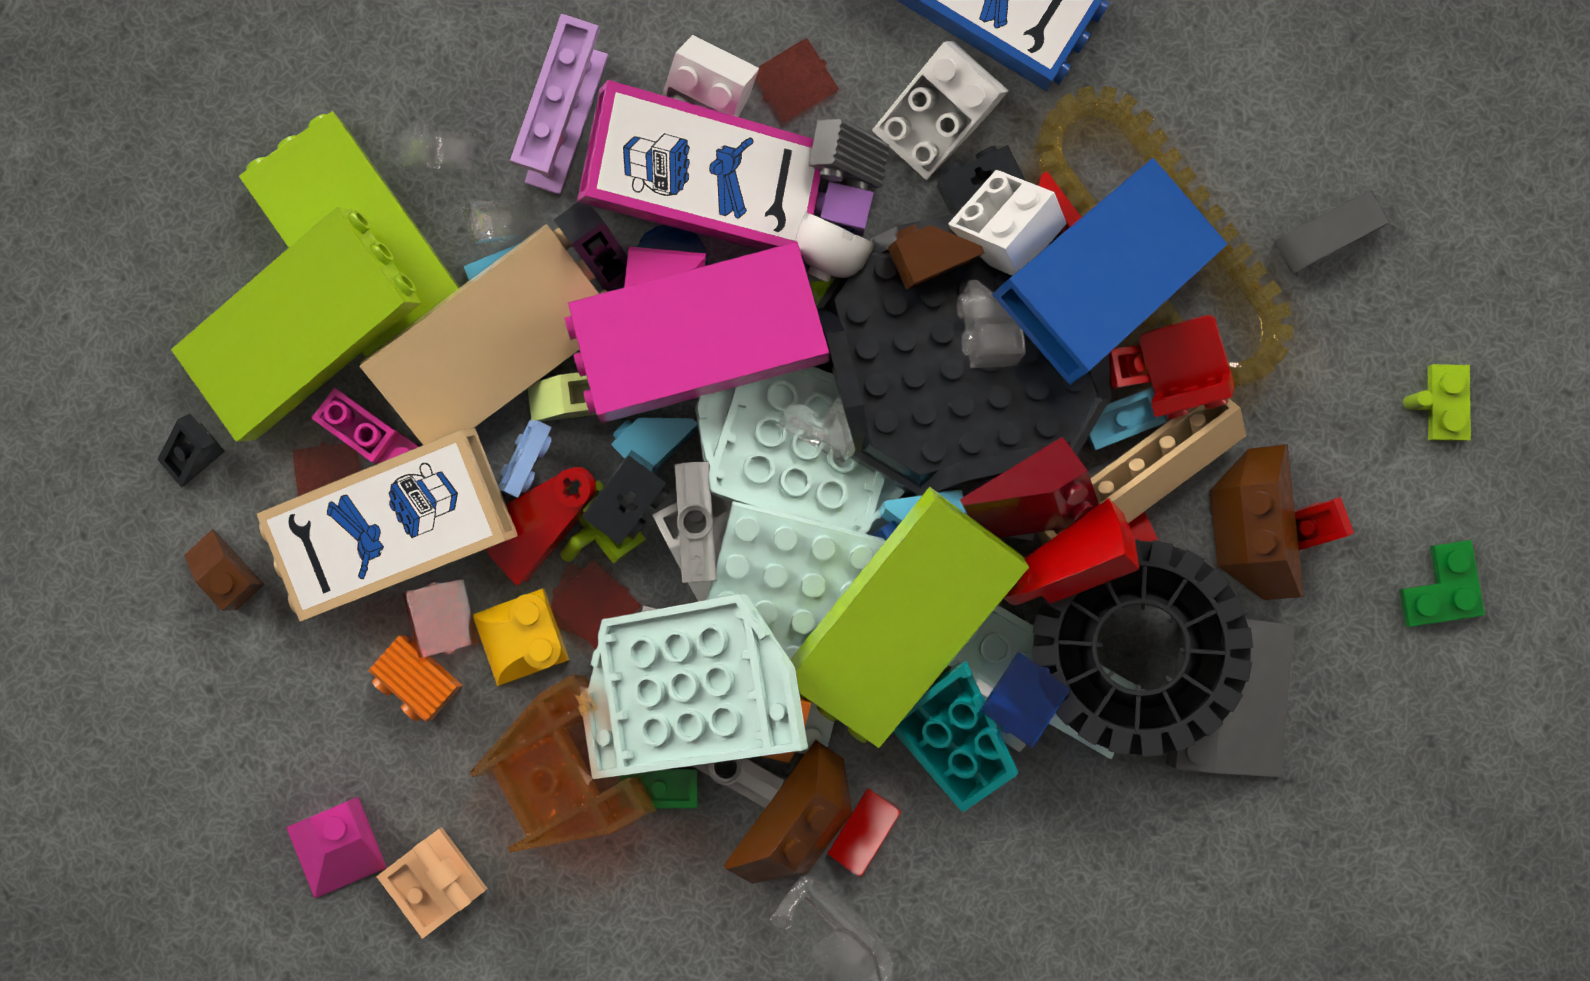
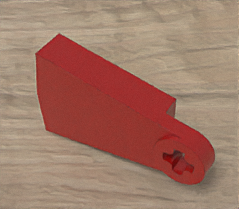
M572 467L560 472L553 478L506 504L518 536L489 547L486 551L516 586L528 581L585 513L583 509L593 499L596 492V482L593 475L585 468ZM570 480L572 482L575 480L580 481L582 485L578 489L579 493L572 495L568 489L572 485Z
M1110 498L1092 509L1024 559L1029 568L1004 599L1009 604L1019 605L1042 596L1051 604L1139 570L1135 538L1124 513Z

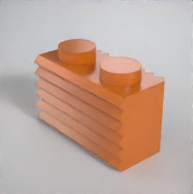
M407 635L398 636L368 670L375 677L372 681L374 686L387 696H390L392 693L404 702L401 706L403 712L417 722L420 719H423L425 722L432 720L463 686Z

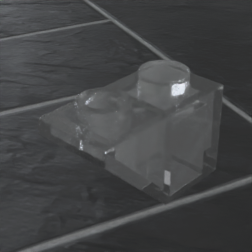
M969 280L962 294H959L957 298L959 318H964L966 332L962 334L964 355H969L970 368L1015 366L1026 353L1023 330L992 296L993 292L978 280Z

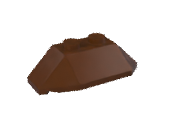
M1288 444L1247 449L1210 490L1217 565L1263 600L1304 597Z
M815 740L723 866L752 884L807 875L852 814L844 758L818 740Z

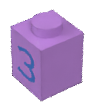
M829 181L827 193L819 192L814 214L821 215V219L853 234L863 236L874 192Z

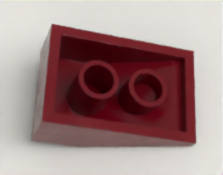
M1063 437L960 499L966 514L998 538L1066 529L1099 505L1088 470Z

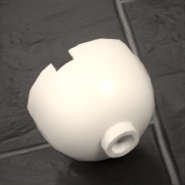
M807 212L804 213L796 234V242H798L802 259L806 264L810 265L807 273L826 282H829L831 275L839 278L855 275L863 268L875 246V243L858 235L856 236L839 226Z

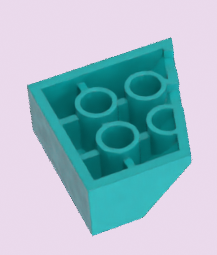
M967 661L955 664L940 675L893 731L962 813L1018 774V770Z

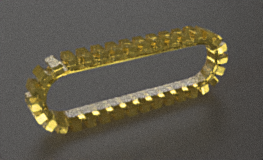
M1093 86L1079 88L1074 98L1069 92L1058 100L1054 109H1050L1040 127L1041 131L1036 139L1035 152L1042 153L1037 160L1040 174L1042 175L1046 171L1048 173L1055 172L1051 177L1061 190L1066 189L1068 191L1066 197L1075 209L1079 207L1082 210L1081 217L1097 205L1068 165L1062 151V137L1066 128L1072 122L1083 117L1099 116L1112 121L1123 131L1146 163L1154 158L1227 242L1228 245L1216 255V258L1254 307L1261 321L1262 338L1258 349L1247 360L1229 362L1235 388L1246 386L1264 378L1275 370L1273 365L1283 361L1289 349L1281 344L1292 340L1293 325L1279 324V321L1292 315L1288 301L1275 306L1271 301L1272 298L1282 292L1280 287L1274 280L1261 287L1257 280L1268 273V271L1260 261L1249 269L1246 267L1243 261L1254 252L1246 242L1236 249L1232 248L1229 242L1238 236L1239 232L1232 223L1221 230L1217 228L1215 223L1224 217L1225 213L1218 204H1215L1207 211L1203 209L1201 205L1211 197L1210 193L1204 185H1201L1191 193L1187 186L1197 176L1190 166L1176 173L1173 168L1183 157L1175 147L1162 154L1159 149L1163 147L1169 138L1161 128L1151 135L1147 134L1146 130L1154 122V118L1149 111L1145 109L1137 116L1130 113L1138 100L1126 93L1119 104L1115 103L1117 88L1108 86L1101 88L1097 99ZM1168 299L1146 319L1150 327L1160 320H1163L1167 326L1184 321Z

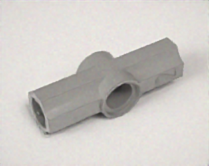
M709 462L675 464L678 508L677 526L680 541L682 583L717 581L714 519L708 476ZM693 512H701L706 517V527L700 533H690L685 526L687 516Z
M748 758L736 759L737 767L733 773L728 775L719 773L715 768V763L693 765V767L711 776L716 783L730 787L764 808L767 807L784 782L783 778Z

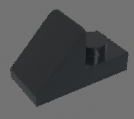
M187 414L177 419L157 460L182 488L223 454L225 450L202 423L199 424L191 414Z

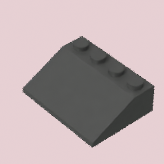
M1247 620L1248 627L1251 628L1253 648H1251L1250 662L1253 663L1249 682L1246 681L1242 691L1243 697L1234 712H1230L1224 719V724L1209 737H1203L1195 742L1196 745L1182 751L1167 752L1166 765L1175 769L1198 772L1281 777L1294 625ZM1180 628L1178 629L1174 676L1181 667L1184 658V652H1179V648H1185Z

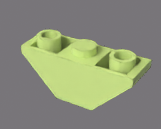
M579 373L557 375L535 382L528 387L531 420L543 422L597 415V413H589L585 401L584 391L590 390L587 375L580 377Z

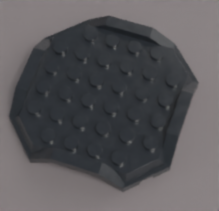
M956 214L898 225L868 239L875 243V246L863 268L855 275L847 278L835 277L816 306L829 350V358L843 410L850 458L874 473L876 471L894 481L896 483L895 486L912 496L923 495L929 487L941 493L961 485L996 478L1061 437L1066 440L1074 453L1078 455L1112 398L1109 353L1089 372L1069 385L992 296L1012 275L991 267L981 257L906 290L888 250V247L897 239L895 233L916 224L918 229L932 225L956 235L948 225Z

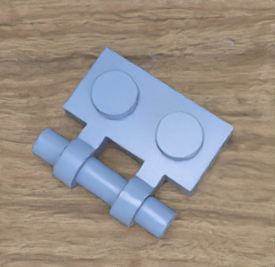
M529 420L524 433L519 434L514 443L517 447L509 464H504L499 474L502 476L498 485L501 493L518 498L520 492L525 493L529 489L535 472L531 471L537 457L542 458L547 452L551 443V437L548 434L552 427L538 420Z

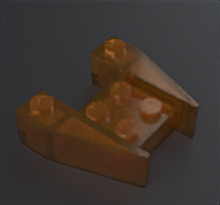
M572 674L539 693L470 771L472 777L487 776L492 772L494 773L526 836L508 847L510 853L618 832L657 811L639 776L627 778L603 793L599 792L567 730L583 721L585 715L599 709L593 697L588 693L589 681L586 675Z

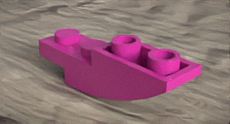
M335 387L312 417L318 424L375 464L420 447L400 431Z

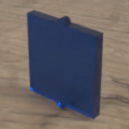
M1017 652L979 711L999 724L1003 733H1011L1033 748L1070 689L1051 676L1047 667H1039L1022 653Z

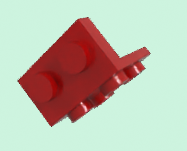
M1200 316L1150 330L1140 336L1139 343L1155 392L1151 401L1155 417L1166 415L1167 419L1178 418L1190 412L1189 408L1204 405L1205 409H1212L1228 403V398L1233 397L1235 383L1214 316Z

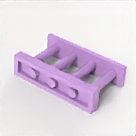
M565 14L560 15L510 159L513 165L528 169L524 181L525 184L560 196L609 57L607 53L594 50L600 33L598 25Z

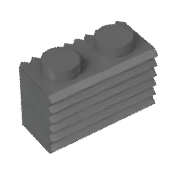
M842 119L818 120L809 166L819 170L820 177L829 181H841L846 186L863 190L881 188L883 185L882 180L885 178L883 173L886 171L884 166L888 163L886 160L889 156L887 151L890 149V146Z

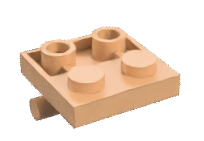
M442 827L376 876L422 939L488 889Z

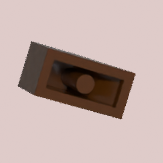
M916 224L895 233L897 239L888 247L906 290L970 263L985 253L979 244L932 225L918 229Z
M214 529L184 555L195 582L222 611L238 610L264 585L259 577Z

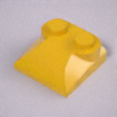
M545 589L521 595L518 598L472 615L497 686L570 660Z

